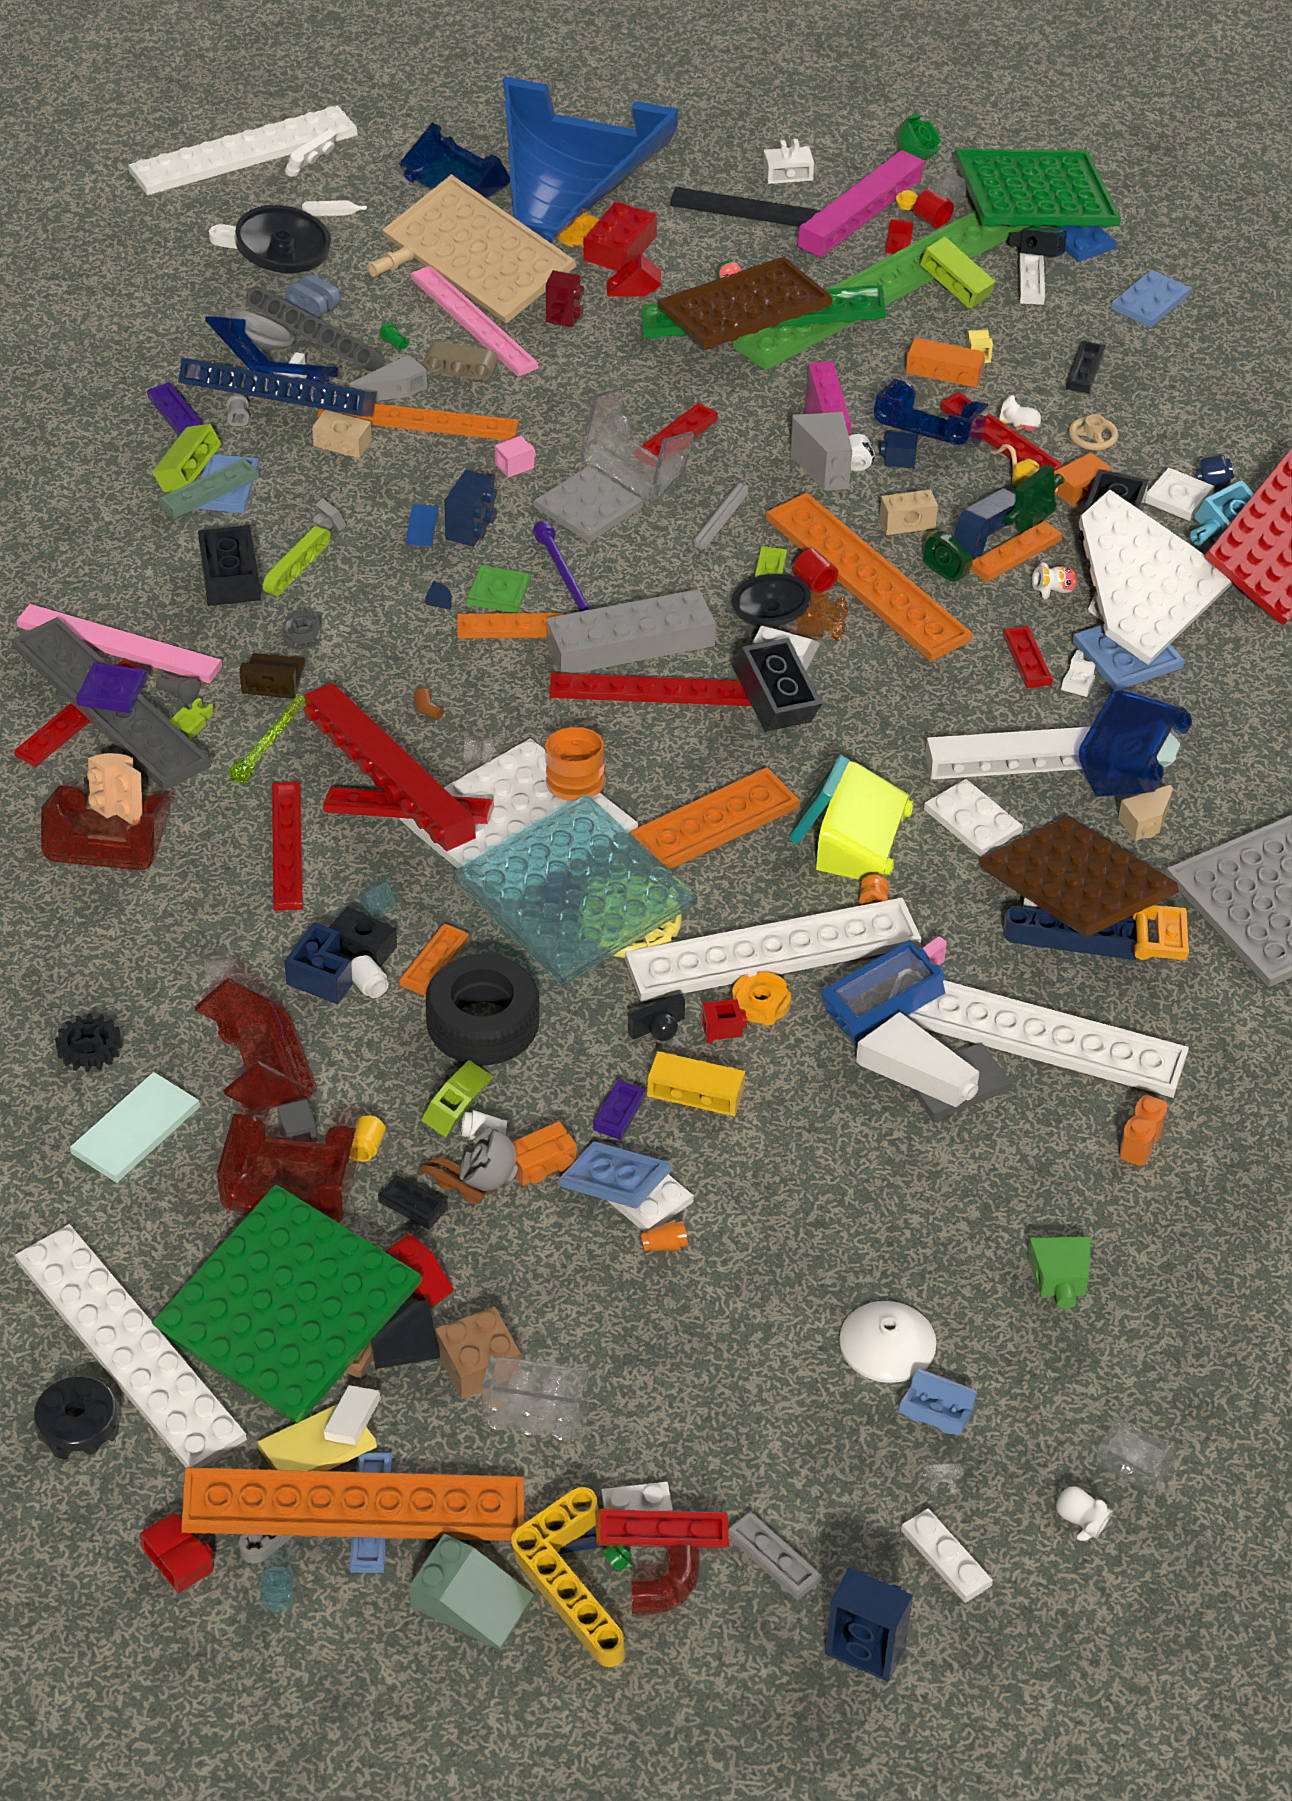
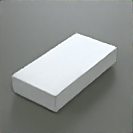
M348 1385L324 1430L325 1440L356 1445L381 1399L379 1390Z

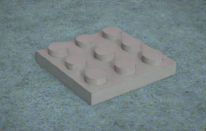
M589 466L534 500V508L589 543L643 507V500Z

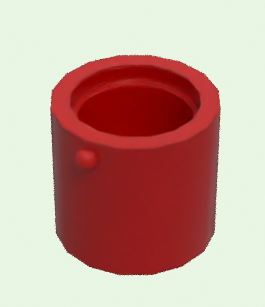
M931 189L924 190L916 199L913 207L914 215L932 225L933 229H939L947 224L954 212V204L950 201V198H945Z
M813 548L801 553L793 565V574L804 581L815 594L829 590L835 584L839 574L838 569L817 549Z

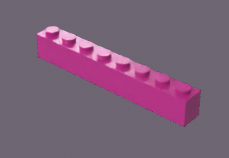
M903 150L891 156L888 161L878 166L875 171L866 175L859 183L854 184L851 189L841 194L831 204L829 203L826 208L816 213L806 223L801 224L798 230V247L816 256H824L894 202L898 193L909 190L922 179L925 161Z

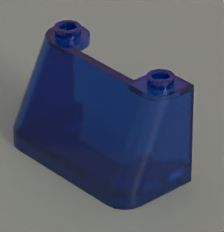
M433 122L399 162V166L403 171L402 175L407 181L411 183L416 181L430 190L434 189L450 175H453L488 199L503 190L510 182V176L500 158L493 154H490L489 157L486 156L484 159L457 145L451 136L448 138L443 137L440 133L442 128Z
M1126 690L1112 691L1079 748V761L1094 794L1100 797L1155 792L1164 775L1163 767L1159 764L1157 755L1173 728L1178 735L1186 734L1192 725L1191 714L1187 712L1186 708Z

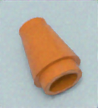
M676 1220L641 1233L644 1251H682L681 1247L689 1246L684 1221L676 1223Z

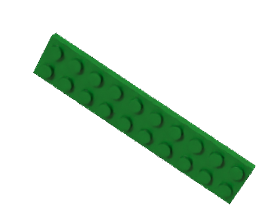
M872 285L824 289L832 296V305L824 307L820 311H813L802 315L800 318L790 319L777 326L768 328L778 329L783 326L802 327L807 324L827 325L831 322L842 321L851 323L855 320L866 319L875 321L880 318H886L883 286ZM658 304L642 305L643 338L658 339L663 336L682 337L687 335L658 309Z

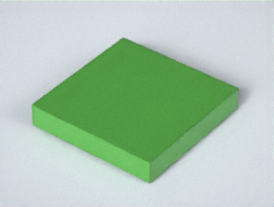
M480 565L467 596V605L518 613L530 584L531 574Z

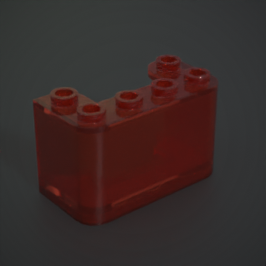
M233 1113L217 1168L219 1196L222 1206L230 1211L250 1213L275 1185H278L337 1223L341 1222L358 1161L356 1128L346 1126L332 1127L326 1133L325 1144H320L317 1142L266 1137L264 1123L258 1117L251 1114Z

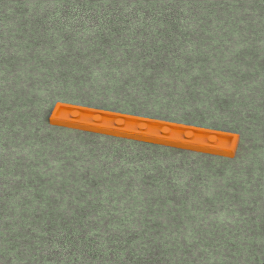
M376 403L374 404L373 417L336 412L370 421L371 425L499 440L515 438L519 428V420ZM319 409L318 418L324 412V409Z

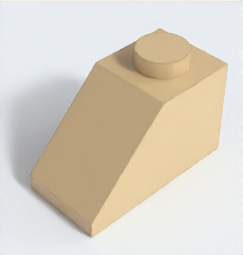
M1171 785L1121 801L1118 819L1135 841L1143 838H1152L1160 833L1170 807L1173 792Z

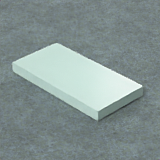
M153 1072L70 1146L71 1154L118 1183L200 1107V1102L197 1098Z

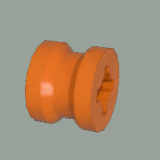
M868 875L862 879L859 899L861 906L888 900L889 882L886 878L880 875Z

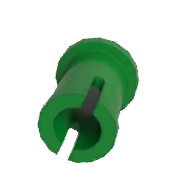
M386 323L380 328L382 340L388 341L397 351L400 352L401 349L404 350L408 347L409 339L397 330L395 324Z

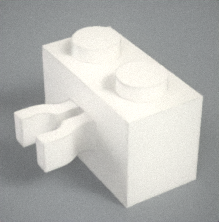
M793 139V145L790 148L786 147L785 140H780L781 149L764 150L763 170L768 184L813 180L814 160L809 146L799 147L798 139Z

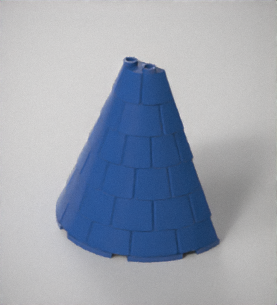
M504 76V103L509 143L508 155L511 170L513 217L552 244L554 238L569 227L576 218L594 206L598 200L612 191L616 185L630 176L634 170L671 141L679 122L678 109L634 101L631 109L636 129L555 114L548 84ZM577 176L595 181L593 183L584 182L586 186L577 187L579 181L567 179L563 182V177ZM564 184L567 186L576 187L578 189H569L568 187L564 186Z

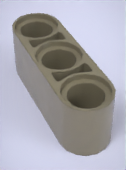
M433 342L425 355L423 366L431 373L435 371L438 374L459 375L458 377L488 381L494 372L498 358L489 349Z

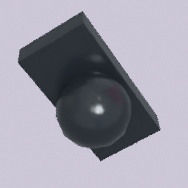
M677 994L628 1014V1034L632 1040L651 1033L659 1041H669L675 1037L678 1031L677 1022L685 1019V999L681 994Z

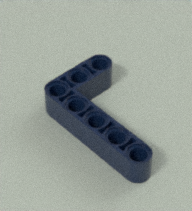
M1013 906L1006 911L1003 936L1009 942L1129 960L1138 959L1135 957L1134 946L1137 944V931L1133 915L1086 938L1043 909Z

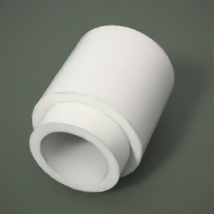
M359 956L351 961L352 981L364 995L377 998L386 992L389 986L387 976L370 956Z

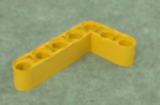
M578 1487L513 1532L511 1543L514 1558L519 1567L597 1662L606 1667H615L620 1665L626 1656L621 1629L557 1553L560 1551V1548L576 1540L596 1525L595 1511L599 1510L597 1497L590 1488ZM581 1506L590 1507L588 1510L585 1511L577 1510V1508ZM554 1525L563 1526L559 1530H549ZM527 1544L535 1545L530 1550L521 1549ZM545 1569H555V1571L550 1574L541 1573ZM566 1593L575 1594V1596L570 1599L561 1598L562 1595ZM591 1617L596 1619L590 1624L581 1623L585 1618ZM612 1642L617 1644L612 1649L602 1648L606 1643Z

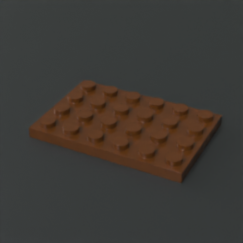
M783 256L657 300L658 309L705 350L715 348L717 345L728 341H735L739 337L757 333L762 329L777 326L790 319L800 318L807 313L820 311L824 307L832 305V296Z
M1070 816L1060 818L1044 828H1039L1035 832L1016 839L1012 843L979 858V865L985 872L1086 938L1178 893L1177 882Z

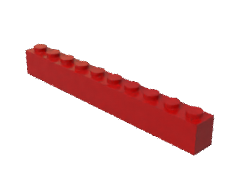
M333 682L304 694L306 706L303 707L307 720L317 725L323 735L326 734L336 748L339 747L345 753L348 760H353L359 766L360 771L363 774H367L373 780L377 788L380 787L386 792L388 798L392 802L395 801L401 807L403 813L409 815L415 821L419 829H424L434 843H438L447 852L476 839L473 815Z

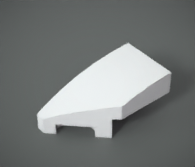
M1077 650L1071 660L1070 669L1063 679L1061 690L1087 697L1095 680V664L1092 661H1085L1083 659L1084 653Z

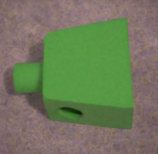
M1090 1237L1030 1238L1027 1257L1041 1296H1056L1057 1305L1062 1309L1074 1307L1076 1305V1296H1084L1086 1294L1089 1277Z

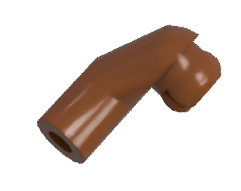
M419 687L413 695L417 712L439 720L444 714V708L431 703L430 695H432L430 689Z

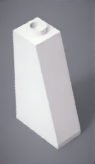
M901 1012L858 1042L856 1062L860 1066L954 1107L959 1106L965 1100H971L978 1091L979 1071Z

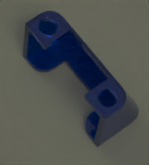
M898 379L892 380L876 395L874 416L883 425L966 448H975L982 441L989 404L978 401L968 402L962 409L961 417L949 414L948 418L914 409L916 398L914 387L910 383Z

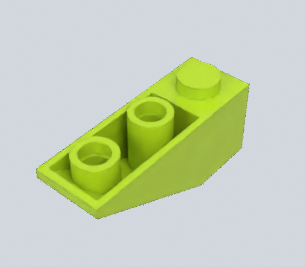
M468 1060L432 1099L421 1121L446 1138L461 1120L464 1112L468 1111L490 1083L493 1076Z

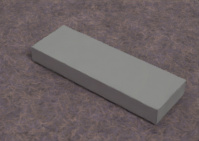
M751 1511L728 1528L729 1539L797 1601L822 1580V1575Z

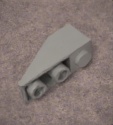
M406 355L349 383V387L375 391V401L409 397L427 388V369L410 355Z

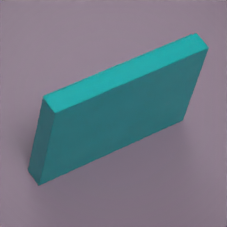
M842 755L839 756L806 801L789 836L790 841L799 844L829 803L850 761Z

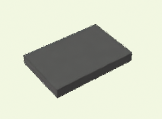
M982 1042L955 1052L956 1055L979 1071L978 1091L971 1100H965L959 1106L954 1107L909 1087L933 1121L1011 1091L1012 1082Z

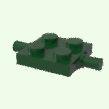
M1045 464L1015 488V505L1013 510L1004 517L1005 523L1012 525L1016 521L1017 531L1020 533L1041 523L1056 510L1055 490L1064 483V477L1061 474L1054 476V467Z

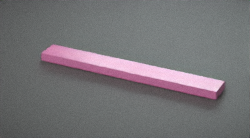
M427 266L411 273V279L480 343L493 351L497 358L515 375L519 377L538 369V362L434 268Z
M29 604L17 619L18 627L32 630L58 617L91 649L189 678H195L206 683H211L222 667L221 659Z

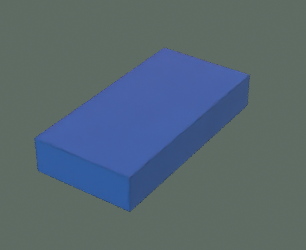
M412 505L406 545H433L438 518V506Z

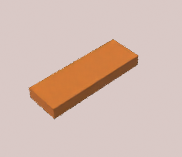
M444 923L399 979L400 986L425 996L431 979L441 968L453 961L469 940V933Z

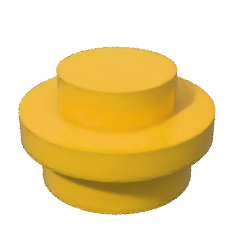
M904 190L897 194L896 203L901 209L911 210L918 195L911 190Z

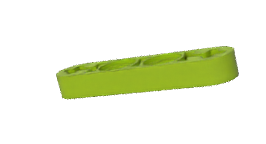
M320 526L313 527L266 575L263 590L278 597L295 580L294 577L297 578L310 565L308 562L312 563L329 545L331 539L330 531Z

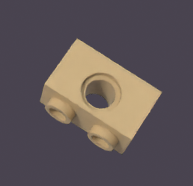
M324 410L312 427L313 446L360 458L372 441L370 421L329 410Z
M931 489L881 496L879 519L886 535L936 528L938 504Z

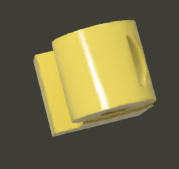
M967 330V348L986 352L985 363H991L993 342L992 338H989L988 330Z

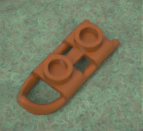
M432 1159L419 1167V1176H422L424 1173L434 1176V1180L438 1181V1186L444 1190L459 1189V1192L464 1195V1200L468 1203H481L484 1196L489 1192L476 1189L462 1182L459 1178L461 1166L447 1159ZM445 1166L447 1168L445 1171H441L435 1167Z

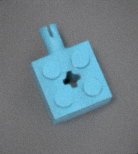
M1243 480L1205 498L1194 516L1201 527L1192 530L1190 533L1192 542L1200 538L1195 541V545H1202L1210 539L1216 542L1254 493Z

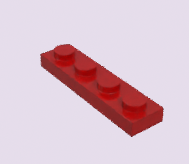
M698 402L635 450V458L654 469L718 421V412Z
M599 1509L595 1511L596 1546L725 1549L729 1547L728 1513L618 1509Z

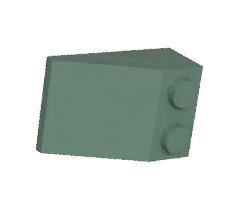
M446 1534L442 1536L409 1585L410 1607L499 1650L502 1649L534 1598L532 1592L474 1547Z

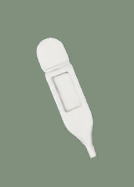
M345 200L308 201L303 203L302 210L313 216L350 215L359 210H367V206H359Z

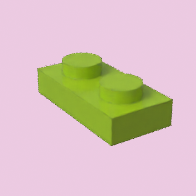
M761 546L755 577L765 574H783L787 549Z

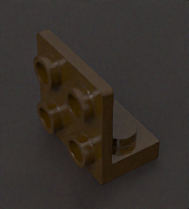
M253 653L250 663L242 662L239 669L241 693L295 699L305 667V659Z

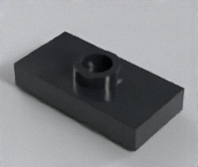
M398 1175L378 1195L379 1203L428 1230L448 1210L447 1202Z

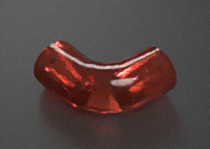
M686 1544L670 1547L666 1552V1570L661 1577L653 1580H632V1615H651L668 1612L687 1600L696 1588L700 1571V1553L696 1547Z

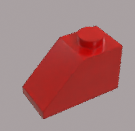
M640 253L607 280V296L646 297L649 293L655 292L660 287L661 270Z
M407 1234L386 1250L387 1254L421 1275L423 1281L412 1294L420 1301L428 1300L430 1309L454 1292L452 1285L433 1253L412 1234Z

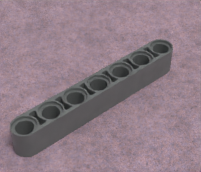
M255 286L248 290L246 303L251 308L369 372L383 367L384 357L379 351L261 287Z

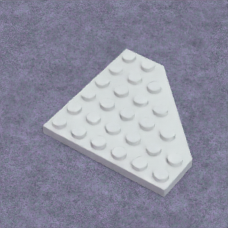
M1111 490L1105 493L1080 517L1078 523L1080 530H1083L1084 534L1083 544L1086 556L1090 559V573L1093 586H1096L1098 593L1097 603L1100 614L1104 618L1105 624L1103 628L1105 635L1147 665L1233 584L1230 579L1203 557V553Z

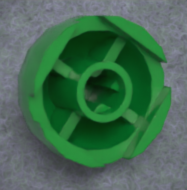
M912 114L902 122L897 131L899 152L903 150L925 161L940 151L941 147L938 148V144L941 143V139L932 123L929 121L924 123L920 120L921 115Z

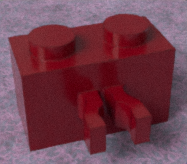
M552 270L546 282L547 323L574 327L577 319H582L584 307L580 305V300L583 297L584 286L580 285L581 275Z

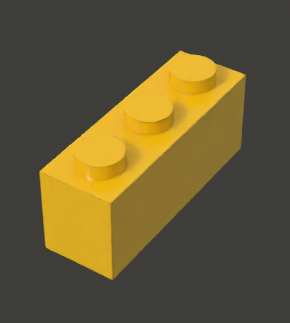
M657 1051L648 1076L647 1096L735 1116L744 1092L745 1071Z

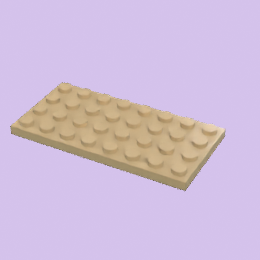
M453 175L447 177L382 230L384 237L400 248L409 246L416 260L426 267L431 266L454 287L506 324L546 292V282L552 270L569 273L576 267L575 260Z

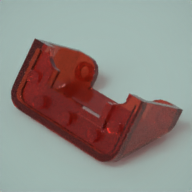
M59 785L41 806L42 853L48 860L53 862L145 870L152 865L156 858L170 811V796L151 795L147 797L142 803L140 821L136 824H130L118 815L106 818L95 810H88L86 796L83 791L76 787Z

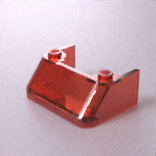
M230 978L224 980L194 1006L196 1012L216 1021L219 1037L226 1044L237 1046L241 1053L246 1071L223 1090L224 1095L244 1104L250 1110L264 1111L290 1102L306 1100L317 1092L315 1080L293 1021L282 1006Z

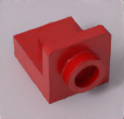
M890 220L885 253L894 254L911 245L912 221Z

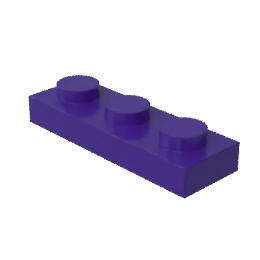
M170 382L147 389L148 399L178 436L182 434L186 427L203 425Z

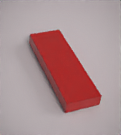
M1029 626L1003 629L1004 640L1026 689L1052 685L1053 678Z

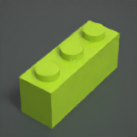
M946 237L926 248L920 263L926 271L970 309L987 299L996 283L994 279Z
M211 424L186 427L154 468L152 473L162 491H175L192 483L222 445Z

